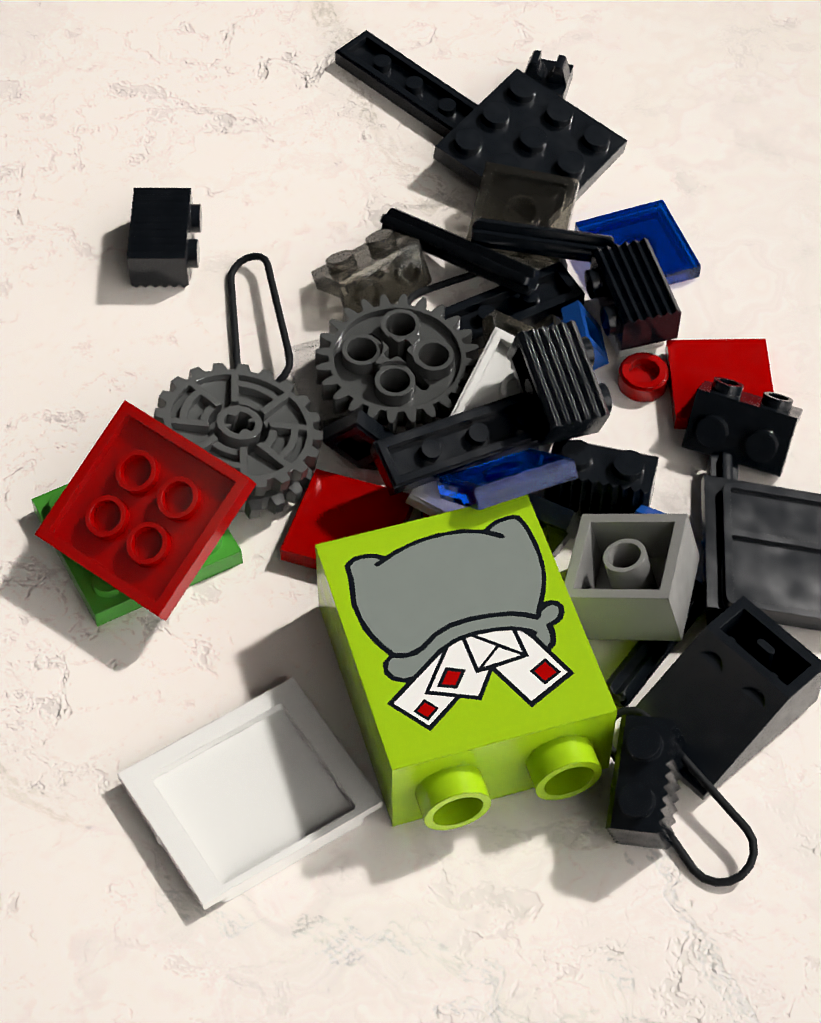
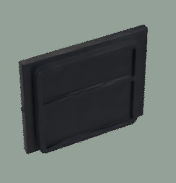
M704 474L701 479L704 612L720 615L744 595L777 624L821 631V494Z

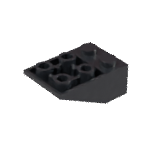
M743 595L699 633L637 704L636 708L643 709L651 717L673 719L686 742V745L682 747L683 752L717 789L817 701L821 689V660ZM684 765L679 769L682 776L680 780L702 800L710 795Z

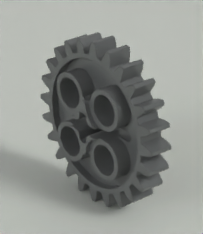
M406 294L400 296L397 304H390L386 295H381L380 306L373 307L366 299H362L360 313L347 307L344 308L343 322L331 319L329 321V333L320 334V348L315 350L316 384L322 385V399L333 400V413L335 415L347 410L348 414L357 409H361L378 423L385 425L393 434L396 433L397 426H404L407 431L416 428V424L422 423L425 425L434 422L436 417L440 419L449 417L478 361L479 347L477 344H471V329L460 330L461 317L458 315L445 320L444 305H440L432 311L426 310L427 300L424 297L415 306L408 305Z

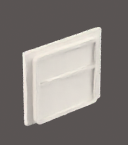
M293 677L117 773L119 781L155 834L157 843L162 845L203 910L217 902H228L358 827L363 823L364 817L383 807V800Z

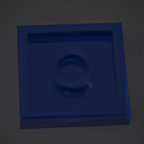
M663 199L575 222L574 231L609 235L614 238L615 244L618 245L623 244L625 241L630 244L634 239L637 241L643 238L648 239L669 285L700 276L701 264Z
M529 448L439 477V480L436 482L441 499L481 510L576 479L578 474L574 459Z

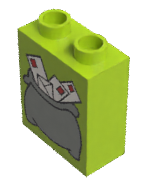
M527 492L315 545L319 608L392 826L423 818L425 825L430 829H456L470 824L483 816L489 810L492 799L533 788L537 796L544 800L569 798L590 788L601 777L602 769L609 768L617 708Z

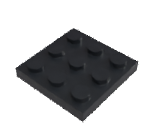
M516 69L435 146L433 158L532 225L552 227L624 153L628 140L519 69Z

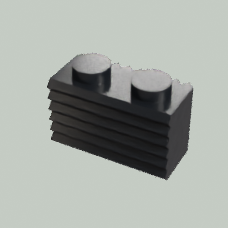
M133 188L131 223L127 244V263L131 285L136 288L139 285L145 288L149 285L155 288L159 285L164 288L168 285L174 288L180 285L185 288L189 285L190 268H199V240L193 239V233L202 232V205L193 204L192 188Z
M646 238L640 241L634 239L630 244L625 241L621 245L614 244L612 247L606 245L602 250L598 247L593 250L591 267L584 274L586 290L591 299H599V304L602 306L600 318L603 330L607 336H615V342L618 343L619 350L622 351L676 339L678 337L682 312L649 240Z
M573 320L567 323L561 322L558 325L552 324L548 327L542 326L538 329L533 328L529 331L523 330L517 333L507 351V359L511 363V369L514 370V378L517 379V387L520 388L521 397L524 398L527 414L531 417V425L534 426V433L537 435L538 444L546 445L598 433L610 416L612 399L608 387L604 383L598 384L592 368L595 357L589 338L586 336L581 337L576 322Z
M568 439L553 443L546 469L544 499L575 511L579 517H582V514H635L641 504L648 507L651 505L659 457L638 453L633 450H622L591 444L582 440Z
M628 714L621 715L605 827L609 835L615 840V843L665 850L673 845L670 837L675 833L671 826L676 823L673 814L678 811L674 803L679 800L675 792L681 789L677 781L682 778L679 769L683 767L680 759L685 756L682 747L686 745L681 731L673 719Z

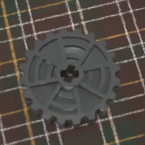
M213 363L212 371L205 372L200 367L190 369L187 380L177 376L171 381L170 391L162 390L158 398L157 406L159 408H155L153 416L159 422L248 476L257 484L239 510V512H245L249 519L259 518L263 509H268L273 514L283 511L285 500L295 504L301 499L302 488H308L313 477V471H315L320 452L318 449L321 448L323 441V432L318 430L321 422L318 412H309L311 400L306 395H295L293 393L295 385L290 381L277 382L273 380V372L266 369L259 373L251 372L247 364L238 363L236 369H227L223 363Z

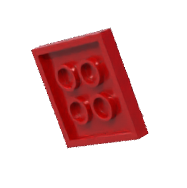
M124 400L34 535L166 621L257 484L248 476Z

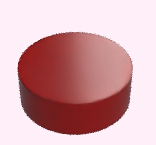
M641 352L629 355L621 362L619 367V389L626 397L637 402L657 400L667 389L669 379L668 366L660 357L651 353Z

